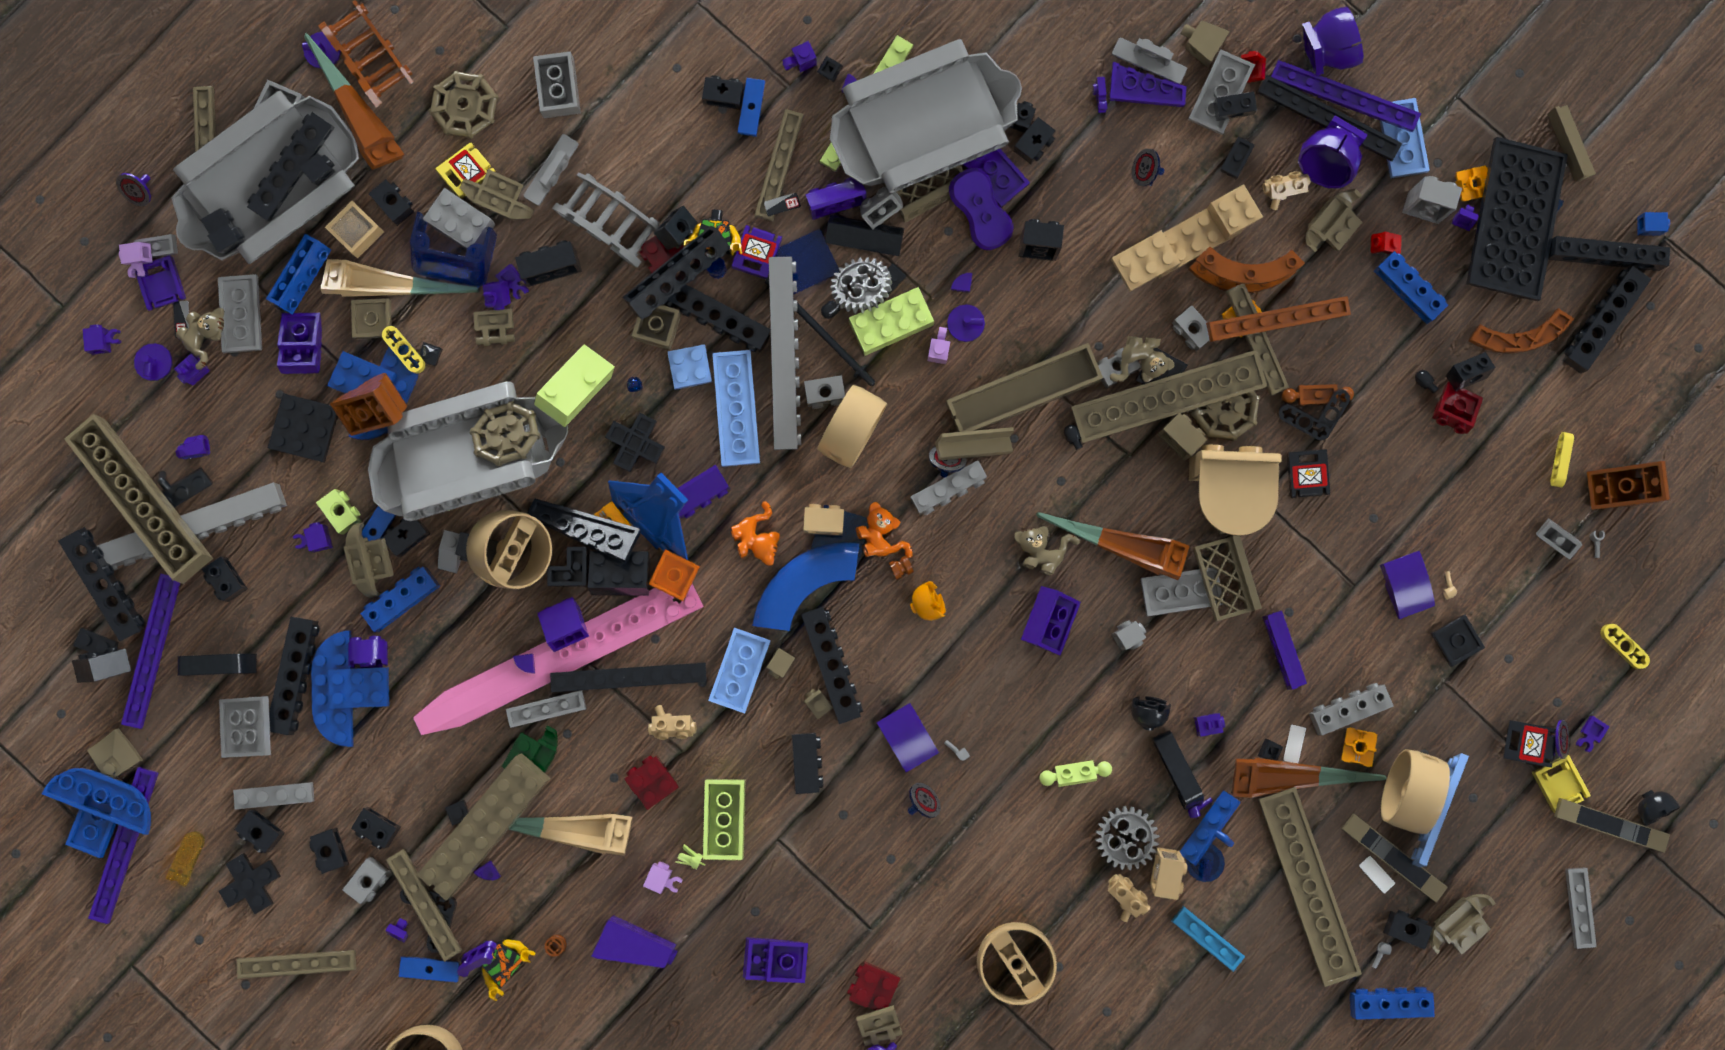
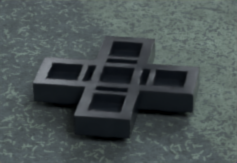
M639 413L631 429L613 421L605 438L622 446L613 463L629 472L633 470L639 456L657 464L665 449V446L649 439L657 421L642 413Z
M243 853L226 863L235 881L218 892L228 908L246 899L255 915L274 904L264 887L281 877L272 860L254 869L246 854Z

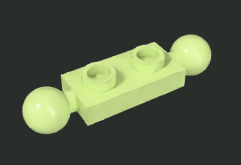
M1093 760L1055 766V773L1048 770L1043 771L1039 779L1045 786H1050L1054 781H1057L1058 787L1097 781L1096 774L1102 777L1109 776L1112 773V766L1110 763L1103 761L1095 767Z

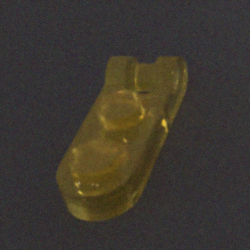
M189 832L184 836L166 879L170 881L175 880L184 887L188 884L190 875L205 843L204 836L200 832ZM178 869L184 870L182 875L178 873Z

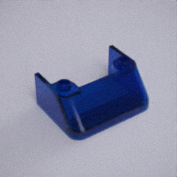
M417 212L410 239L411 267L413 271L420 276L472 287L483 286L487 281L497 234L492 227L487 228L484 245L472 244L467 248L466 255L460 256L429 249L430 238L425 233L427 223L423 220L424 215L421 212Z

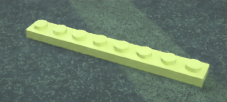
M897 35L874 74L904 62L913 48V44ZM830 143L820 163L837 172L841 162L832 143Z

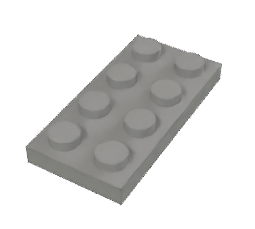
M1220 49L1188 120L1223 135L1230 119L1216 121L1213 102L1218 97L1241 94L1255 64Z
M258 275L218 277L219 308L224 309V328L221 333L222 352L236 353L262 350Z
M1208 568L1206 571L1207 576L1214 579L1217 570ZM1200 569L1182 572L1179 580L1165 575L1140 579L1146 616L1211 607ZM1214 585L1212 589L1213 595L1219 598L1222 592L1221 588Z

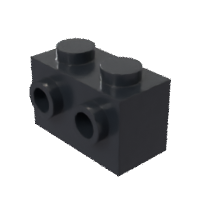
M220 556L202 569L205 581L213 586L215 589L213 592L220 601L230 602L248 590L227 557Z
M369 807L362 809L351 829L356 831L354 833L356 836L371 840V844L378 849L389 847L401 826Z

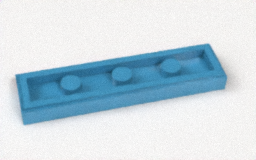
M1184 906L1181 907L1171 920L1233 972L1245 958L1241 952Z

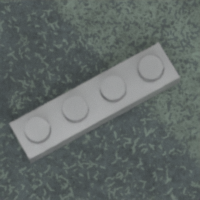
M581 690L508 708L506 713L509 726L513 728L586 710L587 708L583 691Z
M313 782L233 790L235 809L314 802Z
M1585 867L1565 869L1574 948L1597 947L1588 869Z

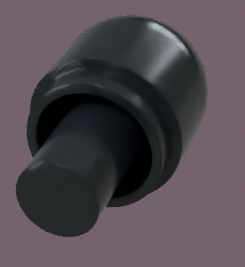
M834 300L827 302L821 308V315L826 319L833 318L839 313L840 305L836 304Z
M1420 370L1415 374V381L1421 388H1428L1432 394L1439 389L1433 383L1435 381L1434 377L1428 371Z
M1073 424L1067 425L1064 428V436L1067 442L1073 444L1076 451L1083 448L1077 426Z

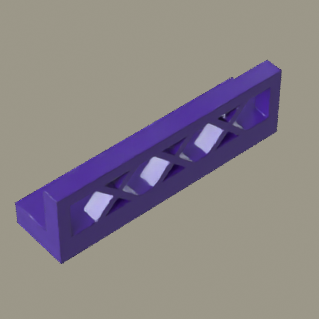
M1282 610L1262 616L1287 690H1293L1307 684Z

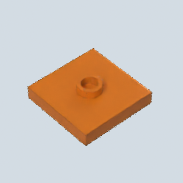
M665 549L649 581V585L684 601L700 566Z

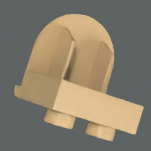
M1202 445L1201 450L1189 458V481H1199V503L1208 522L1221 532L1230 535H1247L1263 528L1273 517L1278 504L1281 454L1262 453V447L1256 446L1239 447V452L1224 451V446Z

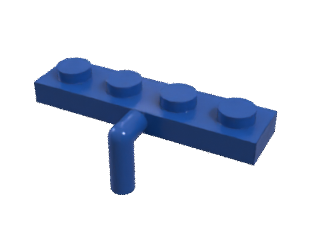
M1223 790L1180 850L1182 857L1196 866L1215 838L1221 840L1228 847H1232L1234 845L1233 840L1221 832V830L1241 802Z

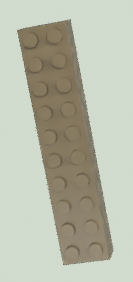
M93 414L64 438L172 580L184 584L213 559L105 419Z

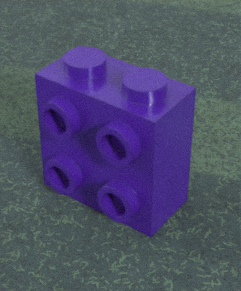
M573 597L537 613L546 642L553 652L589 637L580 607Z

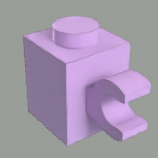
M143 242L119 245L121 264L131 265L128 269V276L136 278V270L138 276H145L143 264L153 263L151 245Z
M939 327L938 338L931 339L927 361L946 364L950 341H945L947 328Z
M659 861L658 864L654 863L643 886L659 894L664 891L665 887L669 888L672 892H678L679 889L673 886V882L678 881L682 883L683 880L680 877L669 879L672 870L669 869V865Z

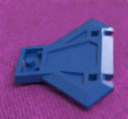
M662 473L658 474L650 485L609 480L608 485L612 502L617 508L621 507L625 511L624 517L634 527L640 528L641 534L656 549L660 547L663 552L666 549L688 560L679 518V512L688 502V499Z

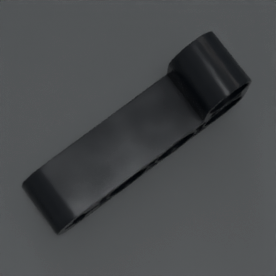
M257 654L177 656V676L257 673Z
M1169 730L1153 737V744L1178 791V798L1184 810L1202 803L1204 800L1202 790L1172 732Z

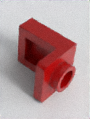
M1249 51L1248 54L1241 55V59L1255 64L1247 83L1265 80L1266 58L1258 51Z
M1389 232L1373 234L1371 236V253L1383 252L1391 254L1395 251L1401 254L1402 236Z

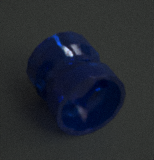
M720 257L711 263L707 270L712 278L720 279L725 276L727 268L724 260Z

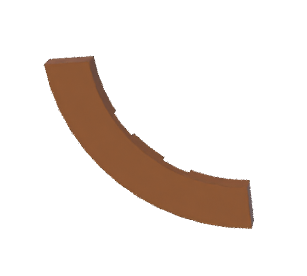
M1558 308L1539 327L1515 334H1504L1488 329L1480 324L1468 341L1483 349L1499 353L1527 352L1544 346L1557 338L1570 326L1574 318Z

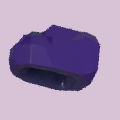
M198 435L186 438L184 443L177 447L175 451L176 456L179 459H192L209 455L211 452L207 436Z

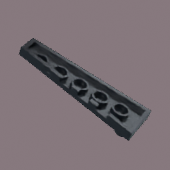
M536 498L527 514L538 519L543 525L625 564L641 534L640 528Z

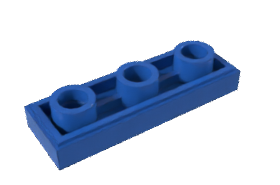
M746 78L738 134L757 137L765 80ZM750 106L755 107L753 110L749 109Z
M378 506L362 531L363 538L367 537L368 541L383 538L396 515L386 512ZM376 529L377 533L373 536L372 531Z
M402 956L399 977L458 982L459 975L457 970L461 962L449 960L444 962L439 959ZM428 966L433 968L432 972L428 970Z

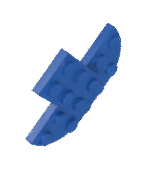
M393 336L392 340H394L395 343L399 342L395 338V336ZM407 345L399 347L400 355L408 353L409 348ZM388 347L380 366L342 351L327 386L342 393H347L358 388L369 379L386 373L407 404L419 373L415 374L408 370L390 347ZM412 357L408 358L413 363L412 368L419 367V361L416 362ZM384 427L353 436L349 434V437L357 440H373L387 434L388 429Z
M342 631L327 638L317 649L311 667L312 715L315 725L327 740L346 747H353V708L389 706V667L360 669L348 667V643L350 642L351 631Z
M74 768L53 777L42 792V795L79 809L65 845L95 857H104L116 824L144 835L149 834L151 812L147 800L138 789L120 780L91 769Z

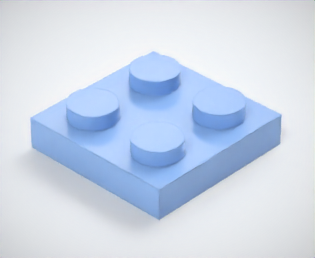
M705 344L667 352L675 390L712 383Z

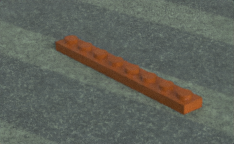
M1348 296L1208 322L1206 325L1209 340L1213 342L1349 316L1351 311Z

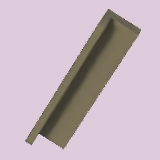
M1568 106L1553 108L1547 115L1563 153L1568 154L1567 163L1575 182L1594 176L1596 173Z
M1010 427L943 433L935 442L938 459L950 460L1011 454L1013 448L1010 436L1014 429Z

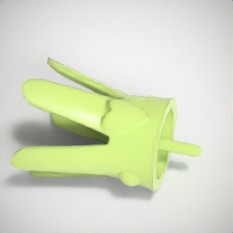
M684 844L683 849L691 856L680 853L678 859L683 862L676 861L675 863L690 865L696 870L699 864L705 866L701 862L703 855L695 853Z

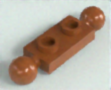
M1337 384L1299 385L1298 392L1292 388L1285 389L1282 392V399L1286 403H1293L1298 399V405H1326L1338 387ZM1347 386L1341 388L1349 393L1351 401L1354 397L1353 389ZM1342 393L1341 395L1337 394V399L1340 398L1342 401L1346 400V398L1344 397V393Z

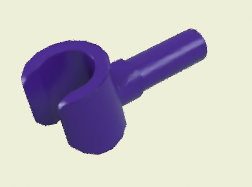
M1208 798L1201 804L1189 808L1190 818L1201 816L1199 809L1213 802L1212 798Z

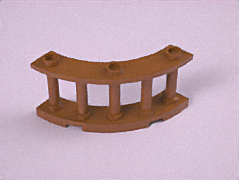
M355 0L353 4L357 9L333 26H327L325 21L318 26L336 52L340 50L343 53L341 58L356 77L374 106L378 107L382 104L379 99L382 96L381 93L405 77L410 84L413 83L410 77L412 72L407 65H401L392 52L395 49L388 39L384 41L367 17L369 12L363 3L359 5ZM360 16H363L370 28L349 43L341 45L336 38L337 32ZM375 34L383 45L360 61L356 60L353 62L349 56L351 50ZM386 52L390 54L393 59L392 62L370 77L363 76L361 71L364 70L365 66ZM399 67L401 71L379 86H374L376 81Z
M1209 247L1196 259V262L1188 270L1203 282L1218 287L1220 290L1227 291L1240 284H1245L1248 293H1254L1283 283L1305 263L1291 250L1284 256L1268 263L1242 264L1223 257L1212 247Z

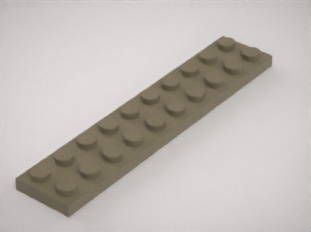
M1257 350L1071 406L1081 441L1085 443L1268 386Z
M1296 787L1259 798V805L1323 986L1327 987L1362 975Z

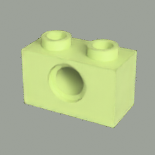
M334 489L316 503L336 531L344 535L354 524L362 522L359 517L361 514L355 506L352 507L348 501L350 499L344 491ZM340 506H343L344 513L339 516L337 510Z

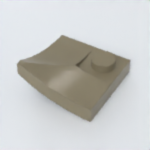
M119 729L113 730L104 739L87 750L100 772L114 779L143 761L134 746Z

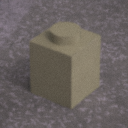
M778 648L766 667L770 669L768 673L777 679L779 676L784 678L796 658Z

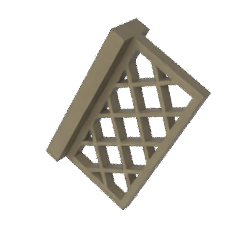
M960 165L951 169L959 173L963 171ZM947 170L946 176L935 175L931 177L929 185L919 182L911 185L915 186L912 194L902 192L903 189L897 191L900 197L911 198L910 203L899 210L905 223L951 199L949 185L953 178L948 177L950 170ZM934 178L944 180L943 185L939 188L933 187ZM917 187L927 189L926 195L922 197L915 195Z
M1240 535L1193 547L1215 622L1262 609ZM1226 542L1228 551L1226 555H1223L1217 549L1220 544ZM1205 548L1212 552L1208 561L1202 558L1201 549ZM1215 554L1223 558L1220 567L1211 563ZM1226 561L1233 565L1231 574L1223 570ZM1209 566L1217 570L1214 579L1207 576L1206 571ZM1220 573L1229 577L1225 586L1217 582ZM1232 580L1238 582L1239 588L1237 592L1228 588ZM1214 585L1223 589L1219 598L1213 595L1212 589ZM1226 591L1234 595L1231 604L1222 600ZM1237 598L1244 602L1246 609L1239 610L1234 607ZM1220 603L1228 607L1226 614L1223 616H1219L1217 609Z

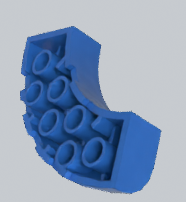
M842 542L822 545L788 562L778 571L765 588L758 602L752 626L790 631L799 606L812 592L833 582L855 581L860 543Z

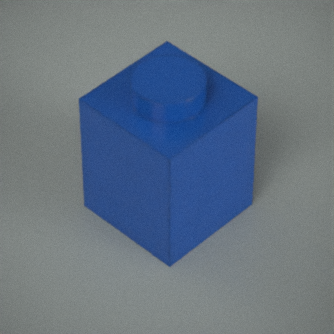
M1644 212L1637 217L1638 235L1660 236L1666 233L1670 227L1668 212Z

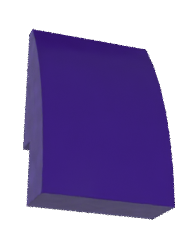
M282 313L277 343L279 348L277 367L280 373H319L322 345L321 314L293 313L292 315L290 313Z
M1420 551L1380 565L1386 581L1384 584L1398 619L1435 606L1430 579Z
M911 703L877 722L905 772L939 753Z
M746 937L743 978L746 980H765L767 982L805 983L808 943Z

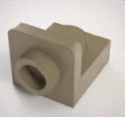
M812 689L805 695L807 699L804 702L817 719L833 708L820 689L817 691Z

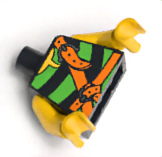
M719 209L711 211V219H702V222L696 225L693 233L684 241L685 247L707 228L713 226L720 231L730 246L726 254L734 256L733 253L735 251H740V255L743 254L741 237L728 220H722L723 211Z
M509 939L499 941L496 951L492 953V963L482 965L481 970L489 990L488 995L495 1001H497V993L501 996L504 995V992L498 989V986L500 988L503 987L523 962L531 963L528 959L529 954L535 956V952L528 950L521 941Z

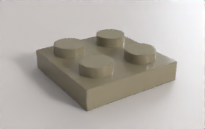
M391 299L351 300L353 339L382 338V331L386 327L392 326ZM390 331L388 334L389 337H392V332Z

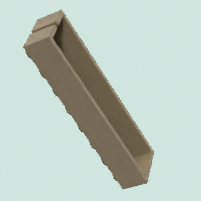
M1087 343L946 400V406L951 418H956L954 425L957 432L983 430L1099 383L1103 376L1090 345Z
M522 753L515 756L417 876L428 886L434 885L433 890L444 900L447 901L454 896L551 778Z

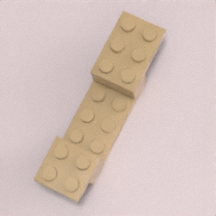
M1243 184L1211 202L1207 209L1164 233L1162 230L1112 257L1111 261L1131 292L1156 277L1160 279L1198 258L1207 248L1212 247L1214 249L1241 234L1246 227L1262 219L1263 215Z

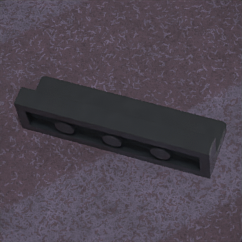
M830 215L825 242L899 256L905 228L880 224L872 229L866 221Z

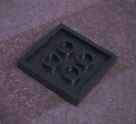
M283 393L268 448L325 463L338 416L331 405Z

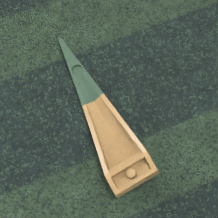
M327 259L321 284L322 294H341L342 297L479 292L477 287L416 278L348 260Z
M605 814L574 817L518 818L509 830L605 855L608 853L625 856L632 817Z

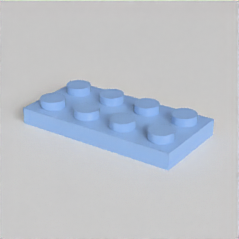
M1416 98L1393 101L1395 104L1419 112ZM1420 117L1413 133L1380 121L1382 133L1402 143L1393 161L1387 160L1390 178L1428 173L1430 170Z
M734 628L708 701L745 713L771 640Z

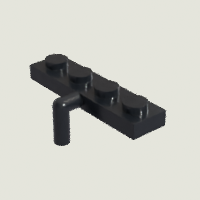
M202 467L171 486L166 481L167 474L165 471H160L158 474V483L163 488L161 492L174 508L213 484Z

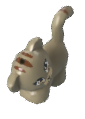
M217 308L213 312L204 313L203 315L192 311L186 317L189 329L181 327L176 332V337L180 339L184 347L195 356L201 357L200 361L195 365L197 370L204 368L208 362L207 352L200 350L204 337L212 341H218L222 337L221 333L224 328L223 308Z
M1128 336L1126 346L1121 354L1122 373L1120 375L1112 373L1110 380L1124 382L1129 376L1128 365L1136 360H1141L1142 379L1144 382H1149L1153 378L1164 374L1166 370L1172 369L1174 362L1166 357L1163 352L1154 351L1153 348H1157L1160 345L1161 339L1146 337L1145 343H1143V338Z
M1042 526L1038 529L1032 528L1024 532H1016L1014 535L1015 541L1021 546L1023 551L1031 555V557L1024 560L1023 566L1034 569V567L1040 565L1039 572L1048 576L1054 574L1056 568L1063 562L1067 551V543L1069 541L1074 545L1080 543V539L1077 536L1067 534L1061 537L1059 549L1049 551L1045 549L1049 535L1047 527Z

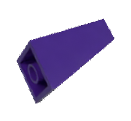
M613 915L608 919L591 957L665 968L667 964L671 965L678 951L675 950L677 944Z

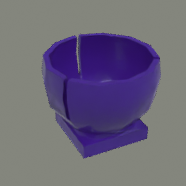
M1348 7L1333 9L1324 14L1314 28L1311 26L1310 21L1302 24L1304 50L1316 76L1324 74V66L1335 69H1347L1363 63L1362 43L1352 46L1361 42V38L1353 14Z
M1334 116L1325 129L1311 135L1302 145L1298 158V164L1304 175L1308 174L1313 183L1326 188L1345 187L1357 176L1362 159L1359 147L1368 134L1341 118Z

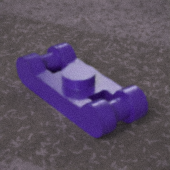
M486 941L463 954L461 958L462 964L458 967L457 974L467 977L473 969L483 964H491L493 960L492 953L496 951L497 944L493 941Z

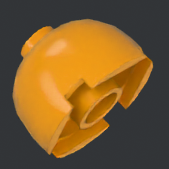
M932 581L923 583L916 588L912 595V603L910 604L914 614L917 613L920 618L929 621L940 619L946 613L941 593L937 595L934 590L937 589V586Z

